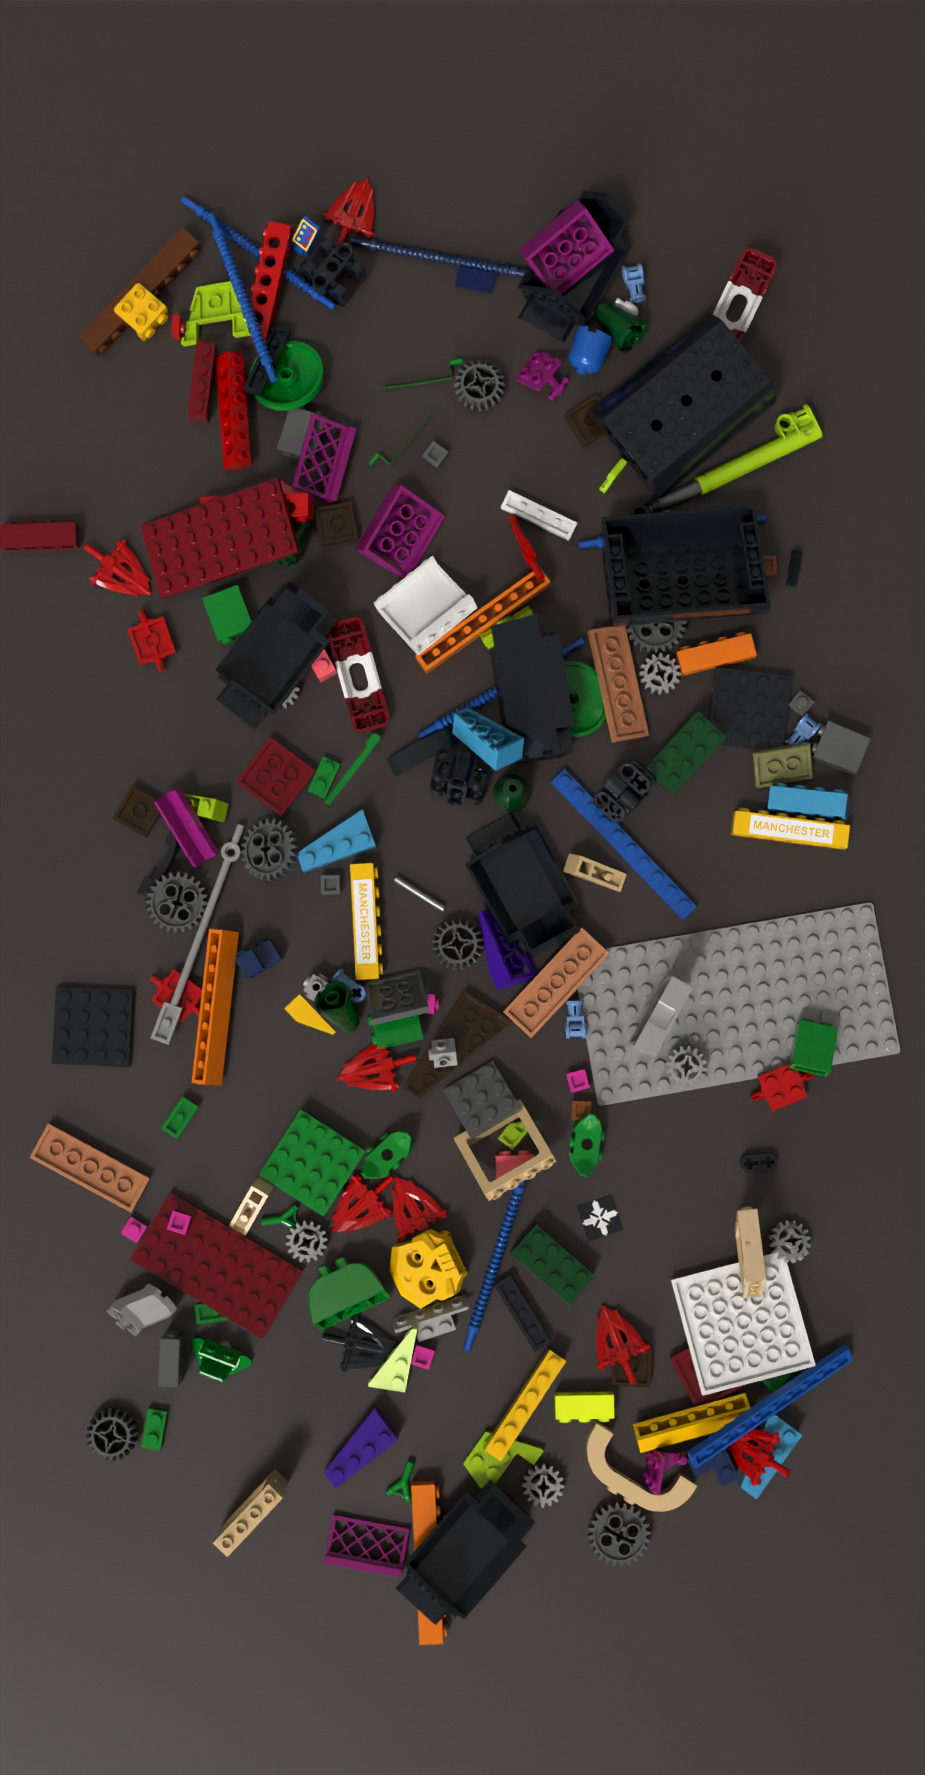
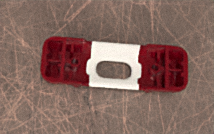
M747 248L742 252L713 312V315L720 318L740 343L777 268L774 258L753 248ZM737 294L744 295L747 298V305L741 318L737 322L729 321L726 318V312L732 299Z
M357 617L337 621L327 633L330 641L331 651L352 726L359 733L383 728L389 723L390 716L364 623ZM355 663H360L364 666L367 676L368 687L362 691L354 688L349 672L350 666Z

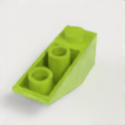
M184 794L198 817L225 822L228 803L216 799Z

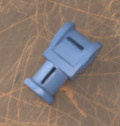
M638 263L636 266L631 267L622 266L623 281L626 285V290L629 289L630 302L635 304L645 301L646 295L643 294L642 289L644 284L642 264Z
M806 713L797 723L792 736L785 740L784 743L791 745L807 741L815 734L821 724H817Z
M342 968L330 980L331 982H343L350 988L352 996H354V990H362L360 998H353L355 1003H361L365 1000L366 992L363 986L357 985L344 973Z
M566 1001L568 1005V1017H566L565 1022L566 1039L570 1037L586 1038L585 1021L581 1010L583 1001ZM571 1029H580L579 1031H571Z

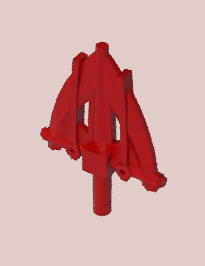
M368 178L359 183L354 181L351 188L336 199L327 213H322L323 221L329 222L331 220L336 226L341 224V232L336 241V247L340 243L345 242L348 232L352 233L353 229L356 230V234L364 233L366 238L374 236L372 231L374 221V189H371L370 179ZM352 201V203H351V205H350V207H349V209H348V211H347V213H346V212L344 211V209H345L346 205H347L349 202ZM362 204H363V207H364L363 214H362L361 217H357L358 214H359L360 208H361V206H362Z
M508 515L513 527L512 531L522 549L523 557L527 565H529L530 571L534 572L538 581L543 580L545 577L537 563V555L530 545V541L523 533L515 515Z
M119 539L116 544L117 548L111 550L112 554L110 556L108 554L105 556L89 543L84 546L83 549L101 561L102 565L101 568H97L98 573L89 579L92 586L97 584L114 592L132 594L137 598L139 595H151L152 592L148 584L151 580L145 575L141 564L133 552L126 546V540L121 541ZM125 562L131 567L132 573L120 564ZM113 573L126 582H118L117 580H115L113 578Z
M377 1044L371 1045L355 1056L349 1063L344 1064V1069L337 1076V1079L348 1083V1087L357 1086L370 1090H392L395 1093L397 1088L400 1087L395 1082L394 1077H396V1074H393V1070H395L396 1066L417 1061L416 1055L412 1054L393 1059L392 1057L389 1058L391 1053L387 1048L378 1049ZM375 1059L377 1061L363 1066L367 1060ZM380 1073L378 1078L369 1079L364 1077Z
M353 1174L351 1176L352 1181L345 1189L336 1212L331 1217L334 1220L331 1231L333 1233L344 1232L347 1234L352 1230L370 1226L385 1217L391 1218L393 1211L383 1206L384 1202L379 1201L378 1198L379 1194L395 1180L391 1174L388 1175L374 1189L371 1188L369 1190L367 1188L368 1184H364L361 1181V1176ZM355 1197L359 1198L360 1200L349 1209L350 1202ZM368 1207L369 1212L364 1217L355 1218Z
M399 1176L395 1178V1189L391 1191L394 1196L395 1224L399 1233L396 1236L397 1239L403 1241L407 1238V1235L415 1234L416 1230L425 1232L429 1230V1223L432 1222L434 1224L436 1223L435 1220L447 1217L448 1211L446 1209L442 1210L437 1202L421 1188L414 1185L412 1180L408 1182ZM415 1199L421 1201V1203L423 1204L425 1208L423 1212H421ZM405 1204L412 1218H407L404 1212Z
M606 1305L601 1306L600 1317H596L598 1323L596 1331L598 1363L596 1367L602 1371L607 1365L612 1364L614 1366L615 1362L619 1361L623 1365L630 1385L637 1383V1380L629 1362L630 1356L634 1355V1357H637V1353L649 1352L650 1345L644 1343L638 1332L619 1315L617 1309L612 1311ZM618 1330L625 1333L627 1337V1342L625 1344ZM608 1333L614 1348L608 1347L606 1341Z
M753 1429L726 1448L730 1451L740 1469L752 1480L751 1485L753 1486L760 1485V1476L765 1474V1467H772L786 1477L791 1474V1470L775 1461V1457L771 1455L772 1452L776 1451L775 1444L781 1440L778 1432L771 1434L766 1431ZM748 1441H756L757 1443H759V1448L749 1443ZM743 1452L754 1458V1460H748Z

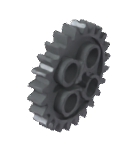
M678 621L672 624L658 623V626H654V624L628 626L629 628L626 629V632L632 633L629 636V640L635 639L634 646L640 644V651L646 647L648 654L651 649H654L655 654H657L658 649L665 653V647L672 650V643L678 645L677 638L683 639V635L680 632L686 631V628L682 626L686 625L687 621ZM666 628L670 631V635L663 636L660 631ZM643 629H649L651 631V635L647 637L643 636L641 634V631Z
M266 819V822L260 820L259 826L253 824L254 831L247 830L250 836L243 837L247 842L241 844V846L245 847V850L241 851V854L245 855L241 861L247 862L244 868L250 869L248 873L254 875L255 878L263 881H274V878L280 880L281 875L287 876L286 869L292 871L290 864L297 863L293 859L299 856V854L295 853V850L300 848L295 845L298 841L297 838L293 837L296 832L290 831L291 826L286 825L285 822H279L276 819Z
M178 870L175 876L170 871H168V877L161 874L162 880L159 881L155 878L156 885H149L152 892H146L150 898L145 899V902L150 905L145 907L146 911H152L148 914V917H155L152 921L153 924L160 922L159 929L166 926V932H169L171 928H173L174 933H177L178 928L184 932L186 926L191 930V924L198 925L196 919H202L200 913L205 912L203 905L208 904L207 901L203 900V898L207 897V894L201 893L205 889L204 886L198 887L200 881L196 880L193 882V875L187 878V872H184L182 876H180ZM168 886L175 887V891L172 894H166L165 890ZM180 886H183V888H182V890H181V892H180V894H179V897H178L179 887H180ZM188 891H192L193 897L189 900H185L184 894ZM178 897V899L180 900V904H176L173 918H170V915L174 909V904L172 901L177 900ZM168 904L169 909L167 912L159 911L161 905ZM180 910H187V915L184 918L178 917Z
M616 1501L615 1507L608 1503V1509L601 1506V1514L596 1511L594 1512L597 1519H590L594 1526H588V1530L593 1532L587 1534L589 1539H593L589 1542L591 1547L595 1546L592 1550L593 1554L599 1552L598 1559L600 1560L605 1557V1564H608L611 1560L613 1567H615L617 1562L623 1567L625 1561L630 1566L631 1559L638 1562L637 1555L643 1557L642 1549L648 1550V1546L645 1543L651 1542L650 1538L646 1536L650 1535L651 1531L645 1529L650 1526L649 1522H643L646 1519L645 1514L639 1516L640 1509L638 1508L633 1511L634 1505H630L627 1508L625 1501L622 1506H619ZM612 1517L620 1519L616 1525L610 1524L609 1521ZM634 1525L637 1527V1531L632 1534L628 1533V1527ZM608 1526L611 1530L604 1529L603 1527ZM621 1530L623 1536L619 1535L617 1538L615 1532L619 1533ZM604 1535L611 1536V1540L607 1543L602 1542L601 1538ZM627 1538L634 1539L635 1542H630ZM625 1543L629 1545V1548L626 1551H620L619 1546Z

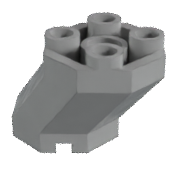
M148 1283L144 1289L115 1300L107 1312L110 1316L117 1319L116 1324L123 1330L127 1328L132 1335L136 1336L143 1328L170 1318L177 1310V1307L167 1296L164 1298L158 1288Z

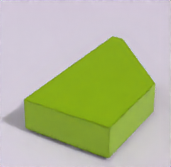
M623 458L619 460L608 474L607 479L600 486L599 490L604 494L626 468L627 461Z
M523 1122L509 1123L498 1139L513 1150L528 1131Z

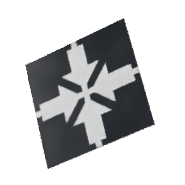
M612 1195L577 1206L588 1241L623 1230Z

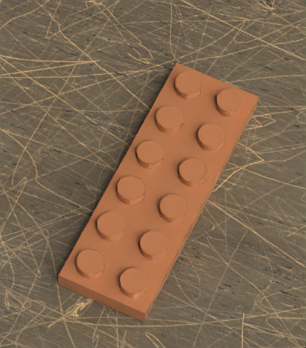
M625 626L589 630L588 636L611 742L615 743L649 736Z
M581 927L580 932L568 941L503 1012L532 1038L610 953Z
M50 1123L47 1124L29 1157L130 1213L133 1212L151 1179Z

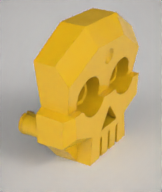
M429 1229L416 1235L410 1241L392 1246L389 1271L401 1296L420 1309L436 1299L442 1301L457 1294L461 1289L464 1277L468 1273L455 1248L451 1235L447 1236L450 1233L446 1230L438 1233ZM417 1253L420 1254L421 1259L417 1258ZM429 1280L433 1282V1286L429 1284Z

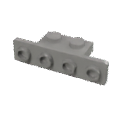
M466 1295L457 1296L453 1299L393 1318L392 1322L395 1333L417 1326L416 1335L420 1342L456 1330L451 1315L469 1309Z

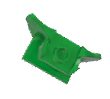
M588 1113L582 1117L572 1128V1131L575 1132L574 1136H570L569 1147H572V1152H569V1159L580 1176L588 1177L602 1158V1150L599 1147L600 1142L604 1141L605 1130H602L600 1120L595 1113ZM584 1139H590L593 1142L591 1149L585 1150L582 1148L581 1143Z
M408 1130L393 1131L391 1134L387 1132L380 1138L381 1143L377 1147L373 1145L365 1152L367 1156L364 1158L365 1160L361 1168V1174L365 1179L385 1178L390 1174L389 1170L391 1168L395 1170L403 1163L401 1159L403 1157L406 1159L411 1152L412 1135ZM390 1149L392 1151L393 1157L391 1160L387 1161L382 1158L383 1150Z
M202 1337L192 1339L191 1344L200 1364L198 1367L199 1374L224 1383L227 1381L228 1375L235 1374L251 1365V1358L242 1352Z

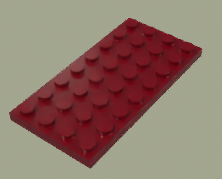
M279 478L140 526L160 599H165L300 553Z
M172 1192L169 1193L130 1258L134 1263L261 1339L265 1337L303 1272L301 1269ZM173 1210L192 1216L186 1235L167 1230Z

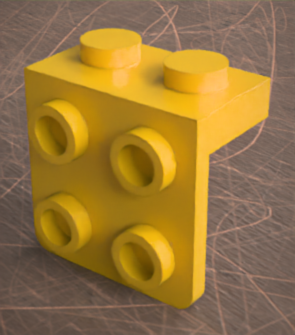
M140 283L135 284L114 308L115 313L129 324L143 341L151 338L156 332L155 329L160 324H164L169 315L167 307Z

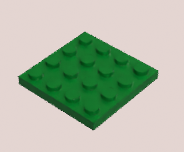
M300 1109L259 1175L324 1217L366 1150Z

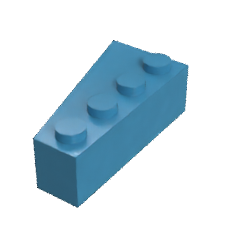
M468 707L454 713L452 733L495 771L522 758L523 737Z
M776 783L775 786H770L768 810L789 814L800 812L801 815L811 817L819 814V817L825 819H832L838 816L841 817V821H848L850 797L848 794H845L844 790L834 789L833 792H825V788L814 787V790H807L806 786L795 785V788H788L787 784Z
M363 809L297 853L299 854L297 857L304 873L376 848Z
M777 1414L763 1422L759 1427L761 1431L771 1434L779 1433L781 1440L775 1444L776 1451L772 1452L771 1455L780 1464L784 1462L802 1437L799 1430ZM753 1442V1445L759 1448V1443ZM749 1456L748 1460L752 1461L754 1458ZM765 1467V1474L760 1476L761 1483L756 1486L751 1485L752 1480L742 1471L738 1484L743 1490L757 1499L776 1473V1470L772 1467Z

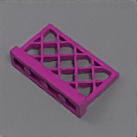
M311 414L291 487L319 497L325 502H336L356 428L346 427L316 414ZM315 420L321 422L324 428L323 431L316 433L314 428ZM332 428L340 430L339 438L335 440L329 431ZM326 432L330 442L323 446L318 435ZM315 438L319 448L311 451L308 444L311 439ZM332 444L335 452L334 456L329 458L324 448ZM321 450L325 460L318 464L313 454ZM310 456L314 466L306 469L304 459ZM327 462L330 471L329 474L324 476L319 466ZM316 468L320 479L313 482L308 472ZM305 474L309 482L305 487L298 485L299 477ZM321 480L325 487L323 494L318 492L314 485Z
M333 1515L324 1564L401 1578L410 1529ZM336 1520L344 1521L348 1526V1529L340 1535L335 1529ZM362 1524L368 1532L358 1538L352 1528ZM367 1525H368V1526H373V1528H372L371 1530H369V1528L367 1527ZM378 1527L383 1528L387 1535L377 1542L371 1532ZM386 1529L393 1531L391 1533H388ZM350 1530L356 1540L346 1546L341 1536ZM396 1531L405 1532L404 1540L396 1545L391 1535ZM370 1534L375 1544L366 1550L360 1540ZM389 1537L395 1547L385 1554L379 1543ZM339 1538L345 1548L339 1553L330 1551L332 1542ZM358 1542L364 1552L359 1556H353L348 1548ZM403 1544L402 1551H400L398 1547ZM375 1546H378L383 1554L377 1560L372 1559L368 1554V1551ZM395 1549L401 1556L399 1564L391 1563L387 1557ZM385 1557L388 1562L380 1560Z

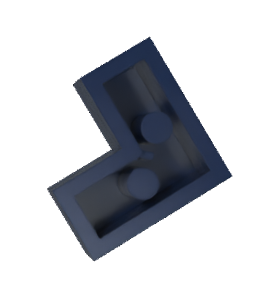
M264 938L255 944L256 948L250 950L245 948L237 953L238 957L235 958V961L246 979L251 980L283 960L270 939L266 941Z
M726 1449L696 1469L691 1464L688 1453L685 1454L695 1477L713 1469L721 1486L739 1478Z

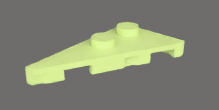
M413 1326L411 1330H408L401 1343L393 1349L387 1360L381 1364L374 1377L370 1378L368 1387L405 1392L417 1326Z

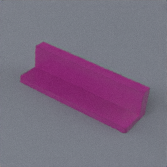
M180 787L154 801L155 806L193 867L219 853Z

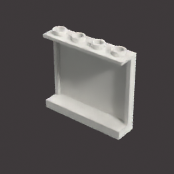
M433 556L424 560L418 568L409 572L403 580L394 584L388 592L379 596L374 602L379 614L418 656L477 609L474 599L469 594H465L437 564Z

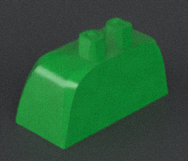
M342 1257L335 1261L338 1270L331 1272L328 1265L318 1269L320 1278L309 1287L307 1292L311 1319L318 1329L324 1330L391 1298L379 1277L368 1264L363 1262L349 1264Z

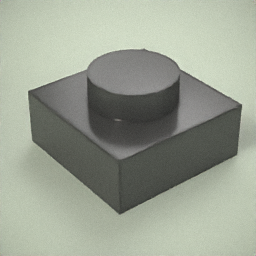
M433 441L422 455V458L438 469L449 452Z
M800 690L791 700L788 707L800 717H803L815 702Z
M320 875L321 895H340V875Z

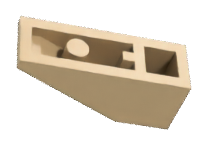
M569 854L563 870L565 873L621 892L627 875L574 854Z
M258 1175L229 1227L246 1236L275 1185Z

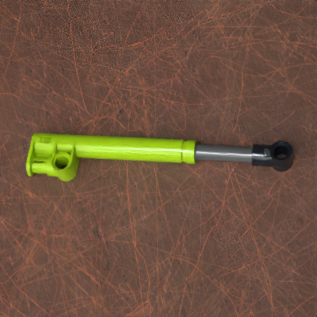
M805 404L803 409L797 412L780 415L774 426L778 436L777 439L704 473V475L696 477L695 482L664 497L654 498L646 503L634 506L631 515H635L636 511H641L643 514L663 512V510L698 493L704 495L710 492V490L712 491L821 439V429L810 407ZM782 421L786 422L789 427H788V428H783V427H781V426H780V422H782Z

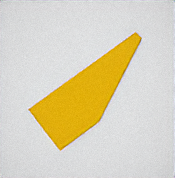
M300 994L284 1008L299 1023L332 1035L335 1033L330 1025Z

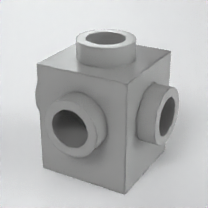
M320 973L318 976L315 974L312 977L308 976L303 983V986H305L303 991L307 993L305 996L314 1001L316 994L319 991L322 992L325 989L324 986L329 984V978ZM314 984L320 985V989L318 991H315L313 989Z
M454 1038L431 1041L432 1049H428L429 1060L434 1061V1068L458 1065Z

